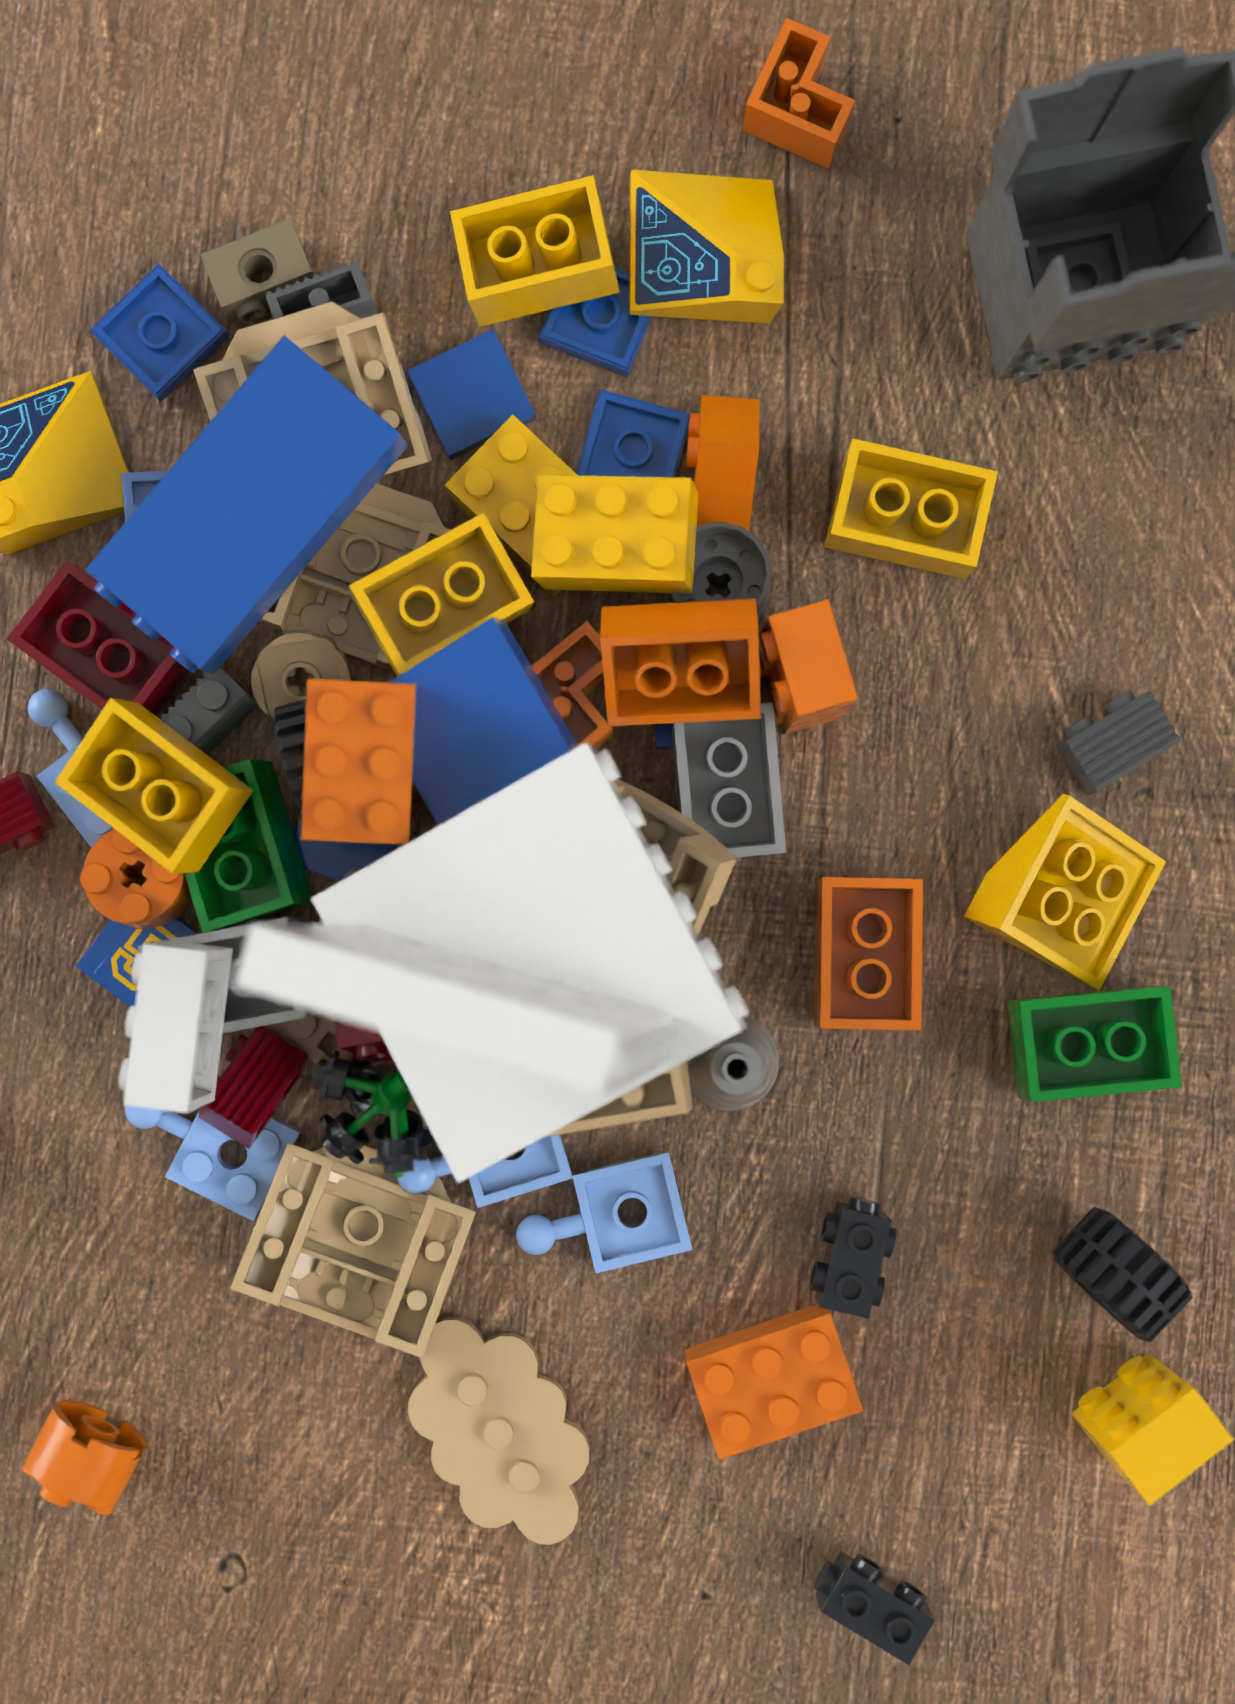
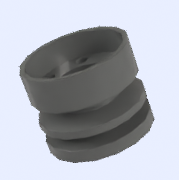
M725 522L700 525L696 527L692 594L667 593L669 603L756 599L759 625L765 616L772 578L769 555L760 540L742 526ZM713 585L718 590L726 586L727 597L724 598L720 594L710 597V586Z

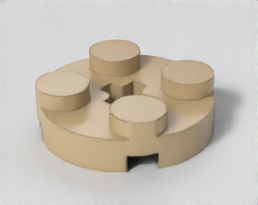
M293 630L276 636L261 650L252 669L251 687L258 706L267 715L270 714L274 717L275 707L307 699V692H301L298 685H290L288 677L294 676L298 667H303L306 673H313L315 679L352 681L349 662L331 637L309 630Z

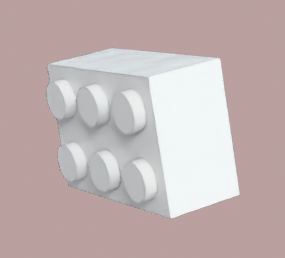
M176 941L143 944L142 953H137L132 967L133 984L138 985L136 1005L130 1007L125 1024L126 1036L131 1038L129 1059L126 1058L123 1061L119 1073V1088L125 1091L123 1105L188 1113L215 1100L233 948Z

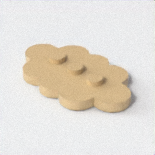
M447 1316L436 1320L424 1356L420 1358L427 1376L415 1386L408 1401V1416L413 1428L421 1436L434 1441L431 1450V1463L434 1471L442 1480L460 1486L459 1501L463 1513L471 1522L483 1528H498L514 1521L521 1533L527 1539L537 1544L552 1545L563 1541L573 1532L578 1521L579 1501L572 1484L584 1474L589 1463L590 1444L586 1433L577 1423L565 1418L567 1398L564 1389L556 1380L538 1374L539 1359L535 1348L526 1338L516 1333L502 1332L485 1340L478 1328L471 1321L462 1317Z

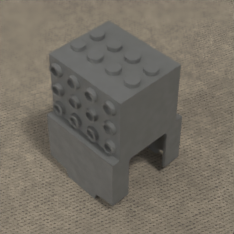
M1182 46L1091 64L1073 79L1018 92L991 151L995 169L994 176L966 232L998 381L1014 378L1015 383L1029 382L1041 377L1044 371L1061 368L1062 373H1074L1088 368L1091 362L1109 359L1110 364L1124 363L1136 358L1139 352L1156 349L1158 355L1173 353L1183 349L1186 346V342L1202 329L1201 326L1210 316L1235 312V251L1231 254L1209 157L1212 144L1235 114V50L1185 56L1184 47Z

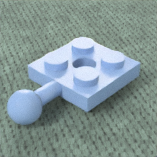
M42 689L34 693L28 702L29 716L37 725L52 728L69 752L36 777L92 848L98 839L114 828L55 783L84 738L67 718L68 703L65 697L56 690Z
M125 1106L126 1118L133 1126L140 1129H149L157 1125L159 1128L184 1140L165 1175L166 1178L251 1221L257 1218L265 1202L287 1143L294 1145L301 1132L300 1129L272 1116L250 1149L245 1147L247 1151L245 1163L238 1167H232L224 1163L220 1150L224 1142L234 1139L198 1118L199 1112L194 1121H191L173 1111Z
M559 1134L539 1139L526 1146L520 1156L516 1158L506 1157L469 1177L477 1208L572 1179L573 1174L561 1135ZM443 1155L431 1160L427 1157L425 1161L414 1162V1171L405 1172L402 1177H397V1181L405 1191L412 1194H420L429 1190L437 1177L451 1174L452 1171Z
M669 1150L573 1173L572 1177L581 1214L550 1221L542 1215H531L521 1221L516 1232L520 1248L531 1255L546 1253L551 1249L555 1240L586 1233L595 1273L692 1250ZM637 1198L645 1204L647 1214L639 1224L629 1225L620 1219L618 1207L625 1199Z

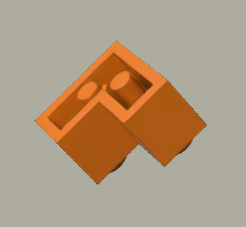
M786 17L746 103L742 131L829 169L848 129L856 100L816 83L825 65L831 37Z
M701 395L700 413H690L686 467L695 468L693 483L698 492L697 527L703 524L725 522L742 526L749 531L759 454L760 399Z
M586 621L532 665V668L578 746L587 742L597 749L613 736V729L611 726H608L607 721L586 697L590 691L604 681L600 635Z

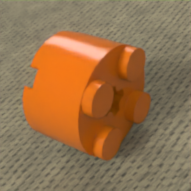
M115 829L104 834L92 846L80 875L81 885L85 889L86 895L93 907L106 918L131 928L152 929L165 925L173 919L182 916L192 902L185 873L169 872ZM139 870L147 878L142 886L136 884L137 881L134 879Z
M63 1400L59 1406L56 1404L53 1406L22 1469L27 1475L43 1485L40 1495L48 1502L66 1507L70 1501L86 1505L96 1513L110 1515L119 1502L142 1456V1452L147 1444L145 1437L125 1420H123L119 1429L106 1421L105 1418L108 1412L102 1408L80 1401Z

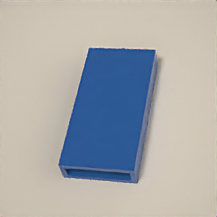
M284 335L85 570L99 581L94 589L103 598L117 608L123 602L137 614L132 619V622L140 630L154 640H157L161 635L170 642L174 649L169 654L183 667L192 673L200 668L214 675L408 447V444L397 430Z
M492 617L388 682L416 685L412 781L438 826L579 747L503 619Z

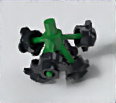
M338 1050L330 1054L329 1060L320 1059L317 1068L312 1071V1076L314 1077L313 1089L321 1090L318 1103L324 1104L325 1099L328 1098L342 1101L345 1096L350 1102L351 1111L361 1114L358 1118H355L347 1112H341L336 1118L329 1114H324L320 1118V1123L326 1133L322 1137V1142L334 1157L343 1159L347 1156L353 1163L360 1164L364 1160V1155L360 1150L369 1142V1136L364 1126L380 1113L387 1117L384 1123L378 1125L375 1129L377 1157L369 1158V1164L383 1165V1174H394L396 1177H402L405 1172L414 1171V1162L427 1160L426 1155L418 1154V1149L429 1148L433 1143V1134L430 1130L423 1128L422 1119L416 1112L406 1110V1105L413 1096L400 1070L397 1074L391 1073L385 1076L378 1067L371 1065V1060H357L356 1055L352 1057L351 1061L339 1058L340 1051Z

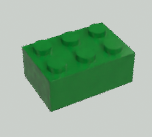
M248 759L225 767L226 770L254 791L199 872L185 873L202 933L242 926L313 903L311 899L313 894L272 761Z
M1150 985L1007 1000L1017 1095L1020 1099L1028 1102H1041L1182 1087L1170 986Z

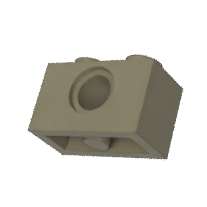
M291 218L200 254L221 308L231 324L237 322L250 323L262 318L266 314V310L270 309L266 300L268 291L275 293L278 287L284 290L287 284L294 286L296 280L303 283L305 277L312 279L314 276ZM264 269L273 271L272 276L266 282H252L257 272Z

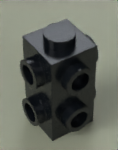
M852 1197L850 1204L837 1201L835 1212L826 1213L821 1231V1241L827 1243L823 1262L815 1261L809 1284V1290L816 1292L814 1298L819 1307L869 1319L872 1306L879 1307L885 1286V1278L879 1276L883 1257H891L896 1240V1228L890 1227L892 1220L885 1213L879 1212L881 1204L859 1197Z
M840 1550L833 1563L827 1561L823 1565L814 1584V1589L817 1590L815 1595L820 1611L892 1656L910 1665L935 1621L925 1602L927 1596L907 1581L901 1580L897 1585L882 1576L883 1569L868 1557L857 1554L854 1559Z

